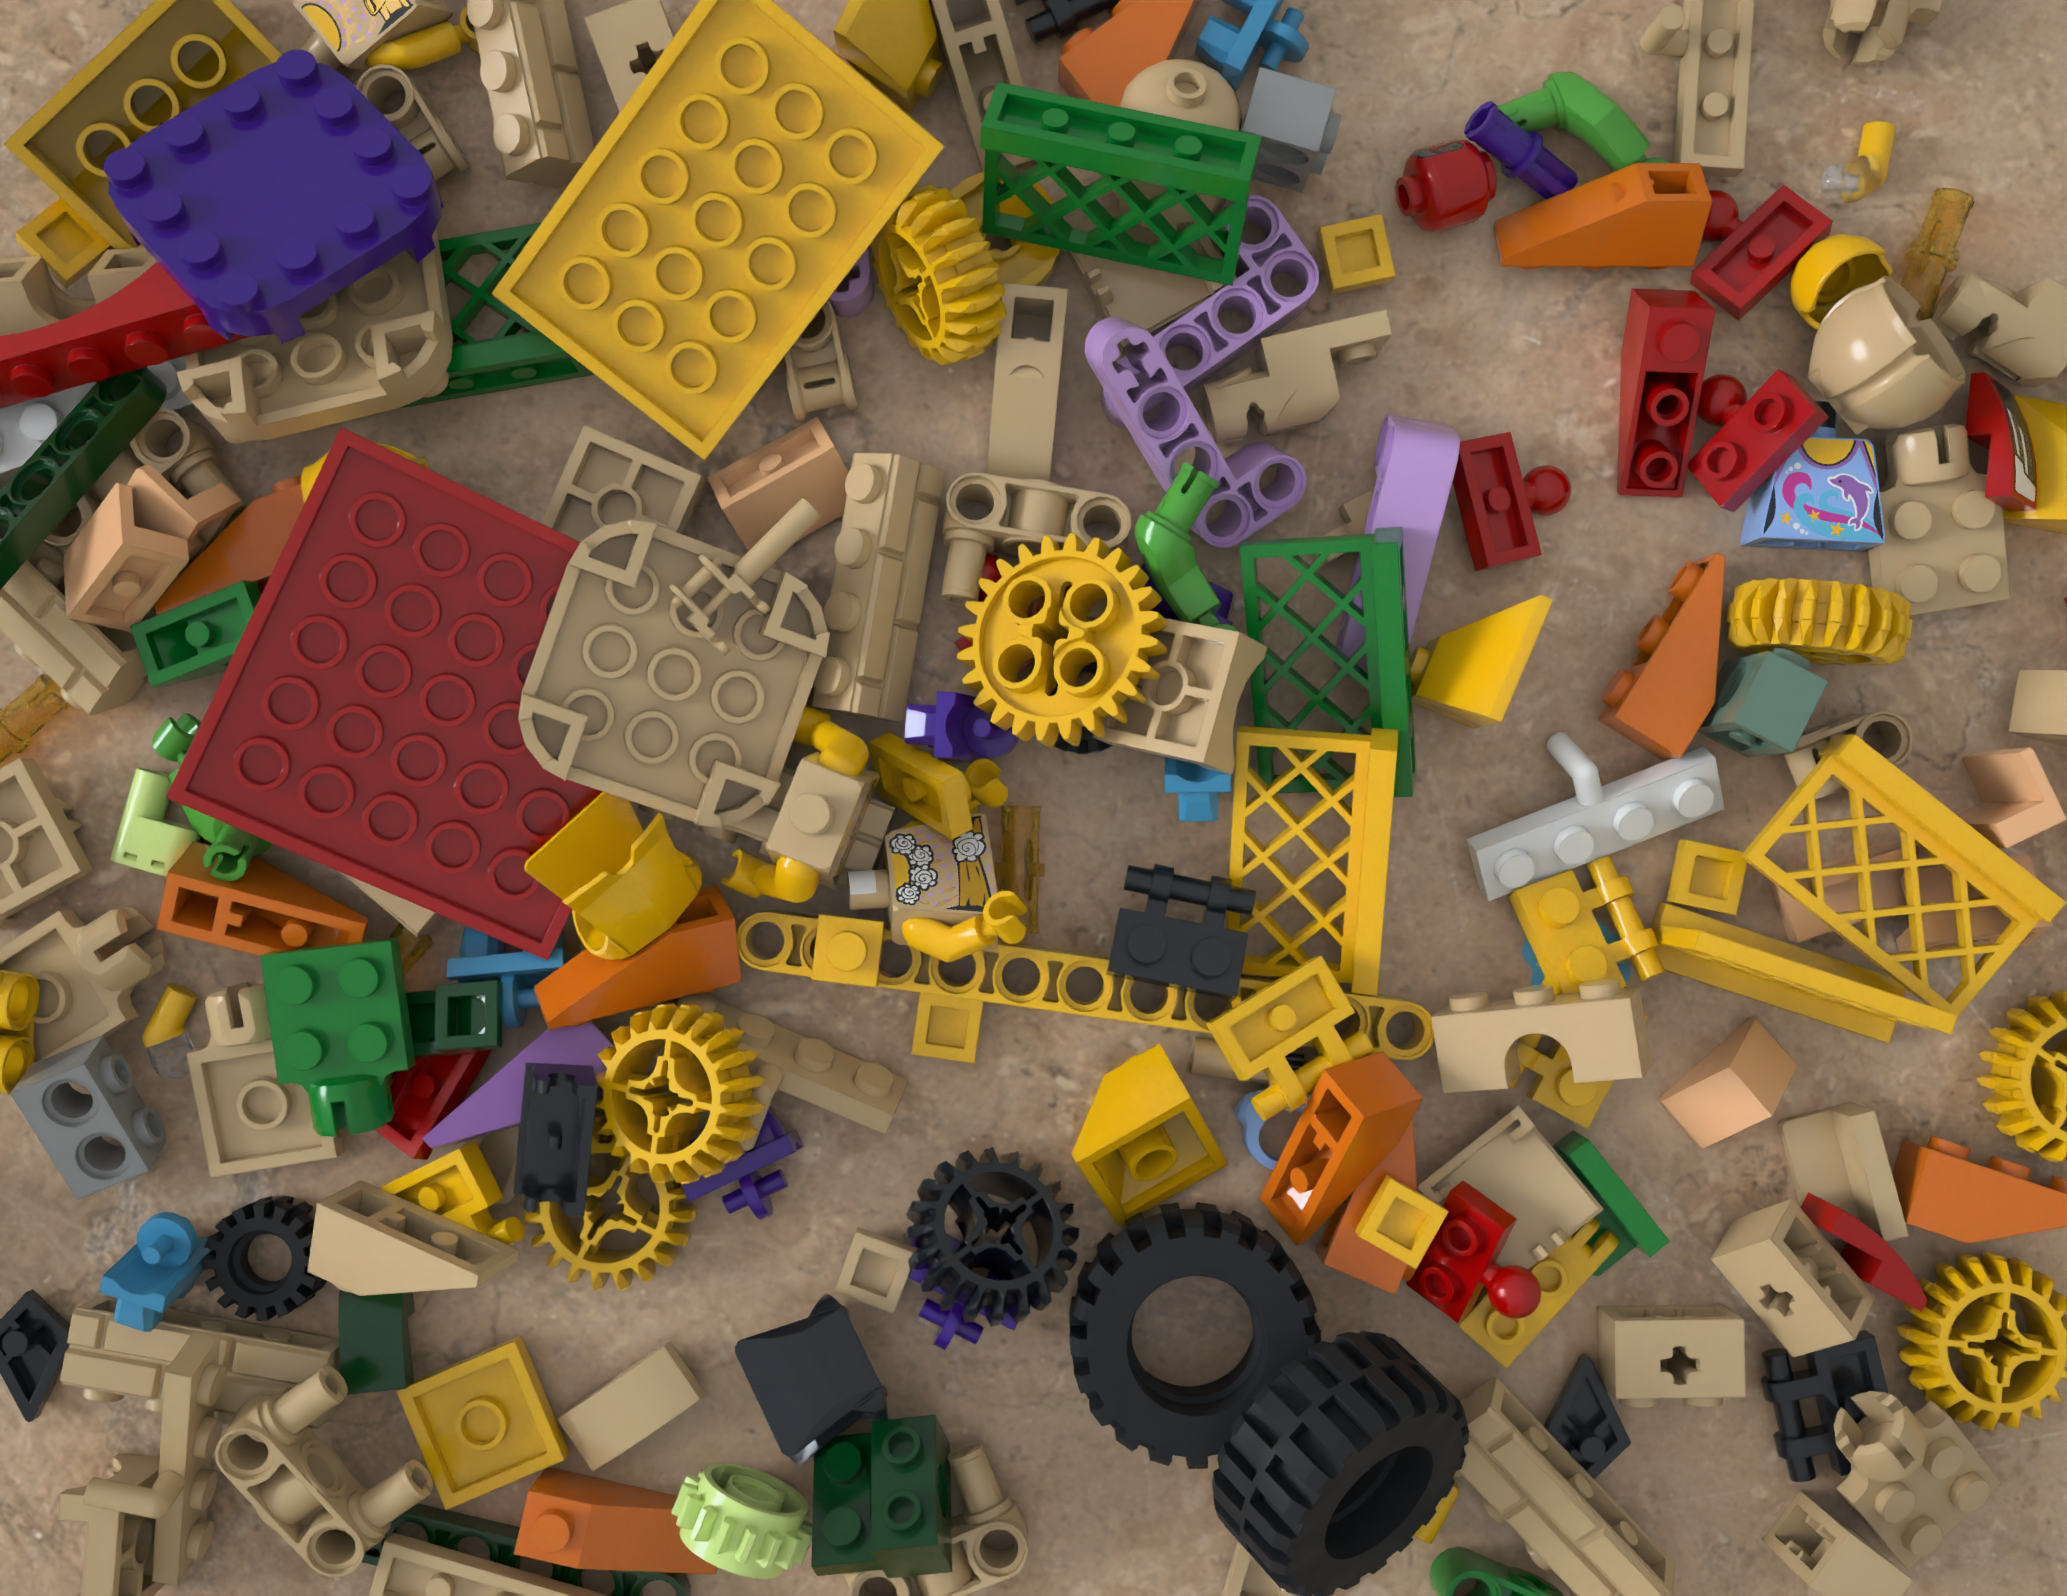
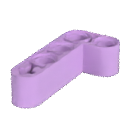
M1250 195L1245 222L1258 224L1263 229L1266 239L1259 244L1241 242L1235 274L1237 279L1234 280L1233 285L1225 286L1154 336L1165 356L1166 351L1175 345L1189 346L1197 353L1199 364L1191 370H1179L1171 365L1187 394L1257 346L1261 338L1271 336L1297 318L1307 308L1319 283V269L1313 257L1279 209L1267 198L1259 195ZM1230 224L1225 226V228L1229 231ZM1220 249V251H1221V253H1222V255H1223V258H1224L1225 253ZM1278 273L1294 275L1302 286V293L1294 297L1280 295L1274 290L1271 284V277ZM1227 309L1240 310L1248 316L1251 328L1244 333L1233 334L1221 326L1218 315ZM1126 356L1118 361L1119 364L1129 369L1133 375L1141 372L1131 366ZM1102 388V408L1106 417L1113 424L1127 428ZM1163 392L1152 395L1146 401L1143 408L1144 421H1149L1162 412L1165 403Z
M1107 317L1098 321L1090 329L1085 340L1087 361L1165 493L1178 475V473H1175V461L1178 455L1189 447L1195 448V459L1192 466L1196 468V471L1204 472L1220 484L1217 490H1214L1190 530L1212 546L1230 548L1244 541L1301 500L1307 481L1304 467L1297 459L1267 442H1253L1228 458H1223L1158 342L1148 331L1121 317ZM1121 340L1129 342L1124 347V353L1131 366L1141 372L1133 375L1129 369L1115 361L1120 356L1116 345ZM1163 392L1165 403L1162 412L1156 418L1144 421L1143 408L1146 401L1152 395ZM1277 464V475L1274 481L1268 487L1260 489L1259 479L1263 471L1268 466ZM1225 500V510L1222 516L1216 522L1206 525V514L1209 508L1214 503Z
M1388 413L1384 419L1378 439L1374 462L1377 480L1363 534H1372L1376 528L1402 527L1410 645L1456 470L1460 438L1452 426ZM1360 552L1358 553L1350 588L1361 577ZM1361 590L1354 597L1352 602H1354L1359 608L1363 610V595ZM1344 610L1336 647L1347 657H1350L1365 641V627ZM1365 654L1356 664L1368 674L1367 657ZM1334 661V667L1340 668V666Z

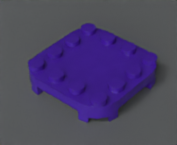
M300 49L282 54L277 62L249 73L142 135L126 149H120L111 153L106 158L103 166L109 179V195L136 245L142 244L198 306L210 328L228 341L233 338L234 333L248 337L276 334L281 344L305 335L306 333L298 318L302 314L403 251H406L419 263L436 248L432 235L441 218V209L444 208L433 173L422 154L344 75L326 64L317 63L311 53Z

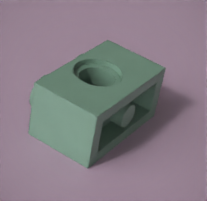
M1774 648L1773 652L1752 653L1750 656L1725 661L1717 676L1715 704L1697 732L1746 757L1791 753L1794 751L1829 681L1809 671L1812 665L1809 660L1783 648Z

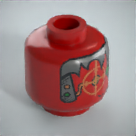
M1455 139L1417 149L1406 160L1403 177L1398 178L1396 181L1395 194L1398 207L1404 216H1411L1415 224L1426 232H1439L1473 223L1484 215L1489 201L1495 196L1497 188L1496 172L1489 155L1484 150H1478L1468 140Z

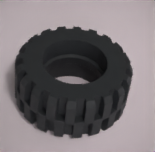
M1178 1202L1159 1205L1161 1213L1144 1218L1142 1212L1125 1220L1126 1228L1116 1236L1109 1232L1096 1245L1097 1255L1092 1262L1085 1261L1077 1278L1078 1288L1076 1295L1071 1297L1069 1312L1070 1351L1073 1359L1074 1375L1080 1393L1087 1395L1090 1411L1100 1425L1106 1426L1110 1424L1115 1429L1116 1441L1130 1451H1134L1139 1445L1147 1448L1150 1461L1169 1466L1173 1455L1186 1458L1188 1469H1208V1456L1219 1454L1222 1444L1229 1442L1233 1435L1232 1425L1240 1413L1246 1414L1255 1402L1253 1399L1254 1395L1264 1384L1269 1386L1281 1375L1279 1370L1291 1360L1299 1361L1308 1355V1349L1321 1342V1330L1315 1321L1314 1314L1317 1312L1312 1294L1305 1284L1301 1273L1280 1242L1267 1230L1261 1231L1253 1224L1251 1218L1234 1210L1230 1215L1219 1212L1215 1204L1197 1202L1195 1209H1180ZM1203 1276L1226 1282L1242 1296L1252 1316L1253 1337L1242 1360L1234 1369L1220 1379L1198 1386L1170 1384L1148 1373L1137 1359L1132 1345V1324L1135 1313L1142 1302L1160 1286L1179 1278Z
M1360 1331V1333L1346 1332L1336 1335L1332 1343L1321 1341L1310 1347L1308 1355L1299 1361L1291 1360L1279 1370L1281 1375L1269 1386L1264 1384L1254 1395L1253 1399L1255 1402L1246 1414L1240 1413L1231 1427L1233 1432L1229 1442L1222 1444L1217 1456L1219 1469L1213 1471L1212 1487L1218 1518L1278 1587L1285 1589L1287 1593L1300 1596H1330L1334 1594L1336 1588L1347 1590L1359 1584L1360 1578L1367 1573L1375 1574L1387 1565L1386 1560L1396 1551L1402 1552L1413 1541L1412 1536L1422 1525L1426 1526L1437 1512L1435 1508L1440 1500L1447 1497L1454 1486L1453 1476L1455 1472L1462 1469L1466 1457L1464 1446L1469 1443V1430L1465 1411L1460 1400L1394 1338L1387 1337L1381 1333Z

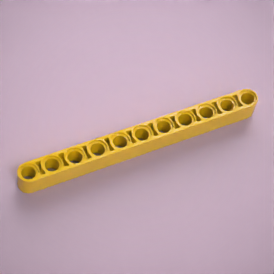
M765 910L747 917L738 928V954L747 965L759 970L811 977L819 916L781 910ZM761 922H771L777 925L784 935V946L776 957L762 955L753 944L755 928ZM885 925L883 942L891 940L890 927L888 925ZM998 941L997 950L977 951L971 954L976 962V973L970 980L964 983L949 981L944 977L940 969L941 960L909 945L907 946L912 953V964L908 971L902 974H891L880 966L877 987L1211 1033L1206 1023L1214 1019L1204 1018L1196 1013L1194 999L1197 993L1165 987L1163 1001L1157 1007L1146 1010L1136 1007L1130 1000V990L1135 980L1106 975L1110 958L1108 956L1023 944H1008ZM1015 958H1027L1037 965L1040 971V978L1033 989L1026 992H1017L1006 985L1003 979V969L1009 961ZM1079 967H1091L1101 974L1103 985L1095 998L1080 1001L1074 999L1068 993L1066 981L1073 970ZM1241 975L1237 998L1234 1001L1227 999L1226 1008L1222 1013L1276 980ZM1342 989L1355 1011L1352 1014L1351 1026L1345 1033L1340 1035L1342 1041L1361 1030L1373 1045L1374 1052L1372 1054L1383 1051L1388 1058L1397 1060H1414L1424 1055L1432 1046L1434 1032L1431 1015L1422 1006L1400 997L1379 994L1377 996L1352 994L1350 990ZM1408 1011L1415 1021L1413 1036L1403 1044L1393 1045L1389 1042L1386 1035L1388 1021L1393 1015ZM1312 1040L1302 1045L1304 1047L1316 1048Z

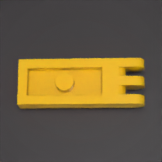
M1596 1217L1592 1218L1573 1233L1560 1247L1557 1246L1548 1253L1545 1259L1528 1269L1536 1276L1541 1286V1300L1537 1309L1532 1314L1520 1319H1512L1501 1315L1491 1305L1488 1297V1288L1484 1287L1470 1314L1457 1325L1507 1369L1616 1249L1620 1239L1610 1230H1606L1590 1247L1586 1242L1600 1226V1221Z

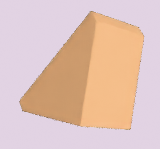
M1751 1017L1657 1100L1696 1145L1704 1149L1773 1116L1798 1065L1755 1017Z

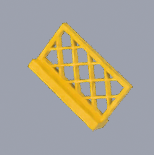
M1238 726L1229 879H1232L1231 886L1245 888L1243 886V877L1262 862L1285 885L1263 904H1260L1255 899L1251 916L1248 915L1241 920L1240 913L1227 911L1226 929L1245 933L1257 922H1260L1281 944L1267 956L1244 955L1241 974L1271 977L1286 975L1312 959L1299 945L1324 927L1342 946L1341 963L1326 962L1338 983L1352 984V994L1377 996L1398 730L1372 728L1371 735ZM1251 746L1278 747L1293 765L1267 785L1250 766ZM1296 749H1306L1311 751H1309L1306 755L1302 757ZM1327 751L1356 753L1355 773L1334 790L1311 766L1312 763ZM1302 773L1324 798L1298 818L1276 793ZM1248 783L1258 792L1249 801ZM1353 790L1351 809L1342 798ZM1264 802H1267L1289 826L1264 846L1246 827V819ZM1333 807L1351 828L1350 835L1329 851L1307 826L1329 808ZM1295 835H1298L1320 859L1294 878L1276 859L1273 853ZM1246 844L1255 854L1244 862ZM1349 851L1348 869H1346L1338 859ZM1328 867L1346 886V895L1324 910L1303 886ZM1294 895L1315 919L1293 936H1290L1269 913ZM1344 911V923L1342 929L1334 920V918H1336ZM1290 954L1294 959L1284 957Z
M1834 734L1818 753L1822 759L1742 853L1741 857L1923 1003L1959 1016L2039 921L2050 923L2067 902L1857 735ZM1831 776L1849 792L1851 818L1817 822L1815 794ZM1863 803L1878 815L1865 817ZM1803 810L1804 823L1791 824ZM1890 823L1899 830L1902 859L1869 862L1865 825ZM1852 827L1855 864L1822 867L1818 830ZM1805 832L1809 869L1783 871L1765 856L1782 834ZM1915 844L1930 856L1917 858ZM1941 864L1952 873L1954 900L1921 903L1917 867ZM1903 868L1907 905L1873 908L1870 871ZM1856 873L1860 910L1833 911L1825 904L1823 876ZM1810 878L1811 892L1794 879ZM1967 885L1981 897L1969 899ZM1994 906L2012 920L1995 942L1973 944L1970 908ZM1955 910L1958 946L1925 949L1922 913ZM1908 914L1911 951L1886 953L1877 946L1874 918ZM1861 919L1862 933L1848 923L1847 920ZM1985 953L1975 964L1974 954ZM1959 956L1962 981L1945 1000L1929 987L1926 959ZM1912 961L1914 974L1899 962Z
M1658 903L1651 928L1660 944L1655 951L1665 971L1885 1043L1890 1042L1896 1022L1951 1035L1953 1033L1958 1015L1904 998L1906 988L1892 977L1668 903Z

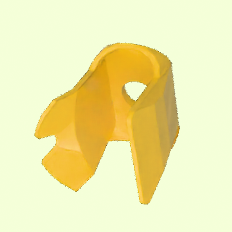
M606 792L598 795L536 851L524 865L525 872L562 899V902L572 909L577 933L588 951L599 958L609 960L624 959L634 955L670 929L697 896L702 885V872L699 863L693 857L675 848L660 812L648 827L643 830L629 800Z

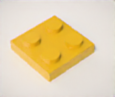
M521 1335L416 1379L406 1389H398L396 1391L445 1510L564 1461L570 1453Z

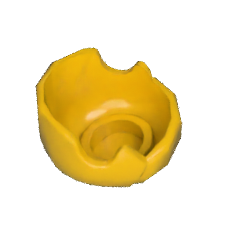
M1840 233L1813 244L1797 260L1790 276L1791 300L1800 317L1808 325L1818 330L1823 318L1836 302L1853 289L1876 282L1883 276H1891L1893 269L1884 256L1886 250L1862 235Z

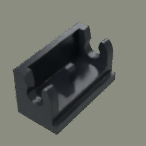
M527 1062L525 1064L513 1193L520 1194L521 1205L527 1211L536 1212L539 1202L549 1201L559 1203L560 1209L565 1215L584 1216L598 1087L593 1066Z

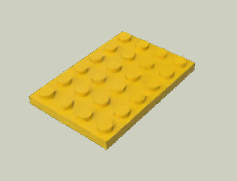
M700 0L492 294L705 460L946 145L774 0Z

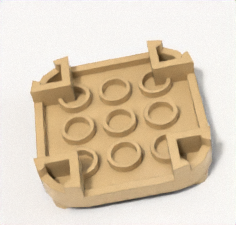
M436 229L432 235L436 248L419 263L406 251H403L299 316L298 318L306 333L305 335L284 344L280 343L276 334L252 336L224 344L218 348L206 349L185 355L187 369L176 372L183 393L223 438L234 444L246 441L270 440L398 409L422 397L430 398L440 394L447 387L449 381L447 368L452 357L453 336Z
M630 519L604 525L580 542L566 566L522 690L518 721L524 743L543 769L564 781L567 779L692 821L695 825L722 828L724 825L746 820L763 806H768L781 785L779 778L822 658L827 657L830 632L827 630L822 606L808 589L807 584L787 572L770 567L750 587L757 594V597L770 607L771 610L765 616L740 592L731 594L709 616L710 620L707 626L731 649L724 656L686 619L692 611L684 603L679 608L672 604L671 601L676 595L668 587L674 584L681 589L703 567L698 558L701 554L710 561L717 556L724 563L719 570L727 578L733 573L734 565L742 557L658 526L657 523ZM713 577L691 600L702 610L724 586Z

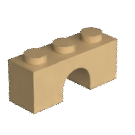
M145 247L106 250L87 275L95 300L84 301L69 296L54 283L42 257L29 256L0 259V336L41 328L83 312L126 287L157 261Z
M1608 978L1580 983V992L1554 995L1552 985H1536L1514 990V999L1489 1001L1488 992L1486 991L1466 992L1450 996V1005H1445L1431 1016L1443 1094L1508 1089L1521 1075L1517 1053L1518 1043L1522 1036L1528 1034L1550 1036L1566 1049L1571 1060L1574 1083L1643 1078L1652 1062L1640 986L1621 988L1619 979Z

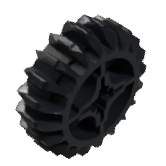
M994 1147L985 1149L979 1162L967 1150L960 1153L955 1161V1166L947 1161L940 1163L933 1173L935 1180L928 1178L922 1181L917 1189L920 1200L913 1201L906 1213L907 1218L915 1225L907 1228L904 1233V1243L919 1248L912 1253L908 1260L909 1269H928L929 1273L920 1284L922 1292L933 1291L939 1286L945 1292L939 1303L941 1311L949 1310L956 1301L964 1304L962 1314L965 1323L973 1322L981 1309H984L986 1319L991 1327L998 1326L1004 1320L1006 1311L1016 1323L1024 1321L1030 1314V1306L1037 1311H1042L1052 1301L1050 1292L1060 1293L1068 1283V1276L1064 1271L1071 1270L1077 1262L1078 1254L1068 1246L1073 1245L1077 1241L1080 1228L1064 1223L1073 1214L1074 1203H1056L1054 1198L1061 1190V1181L1050 1182L1046 1186L1040 1182L1038 1178L1043 1171L1042 1163L1034 1164L1028 1172L1019 1168L1021 1160L1018 1151L1010 1153L1004 1164L999 1162ZM987 1194L1004 1198L1011 1203L1001 1204L995 1202ZM948 1205L958 1216L955 1223L963 1236V1242L954 1252L948 1243L945 1232V1212ZM1028 1221H1030L1037 1239L1038 1254L1036 1265L1027 1257L1030 1249L1022 1238L1021 1229ZM1007 1225H1010L1001 1237L1000 1242L999 1238L994 1243L986 1239L977 1247H974L983 1234L984 1229L986 1234L990 1229L997 1233ZM971 1269H988L999 1280L985 1278L972 1272Z

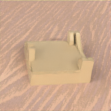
M1118 206L1108 211L1113 218L1122 214ZM1089 221L1077 229L1090 231L1097 226L1092 221ZM1196 221L1178 223L1176 231H1179L1195 223ZM1140 224L1125 230L1136 242L1151 245L1160 240L1150 228L1143 227ZM1207 235L1189 244L1198 255L1224 260ZM1065 251L1103 319L1107 317H1121L1148 331L1152 336L1157 335L1227 286L1217 282ZM1121 340L1117 344L1122 353H1124V347L1129 343L1125 340Z
M583 424L540 523L579 542L604 525L630 519L657 523L658 526L683 534L694 506L701 508L710 484L702 475Z
M1165 618L1168 626L1152 633L1151 636L1167 647V653L1159 656H1150L1147 661L1160 674L1159 680L1140 679L1137 687L1143 692L1147 701L1141 704L1127 698L1122 703L1128 721L1123 724L1111 715L1103 718L1105 737L1099 738L1093 734V738L1107 744L1194 763L1209 770L1232 775L1235 765L1233 727L1237 705L1247 680L1264 660L1267 646L1241 632Z
M19 758L0 768V928L16 920L18 917L15 913L94 871L73 833L83 826L81 821L68 820L65 815L74 810L70 803L54 797L35 760L30 758Z
M1519 1105L1417 1186L1424 1196L1443 1206L1450 1190L1460 1182L1465 1181L1517 1218L1496 1261L1502 1267L1519 1265L1529 1269L1537 1262L1545 1259L1548 1253L1557 1246L1560 1247L1573 1233L1604 1210L1537 1130L1534 1123Z
M117 1454L113 1457L114 1472L112 1477L107 1480L151 1488L158 1478L160 1456ZM87 1485L66 1489L60 1493L58 1521L86 1523L81 1593L75 1596H153L165 1585L164 1583L152 1581L156 1519L84 1505L83 1498Z

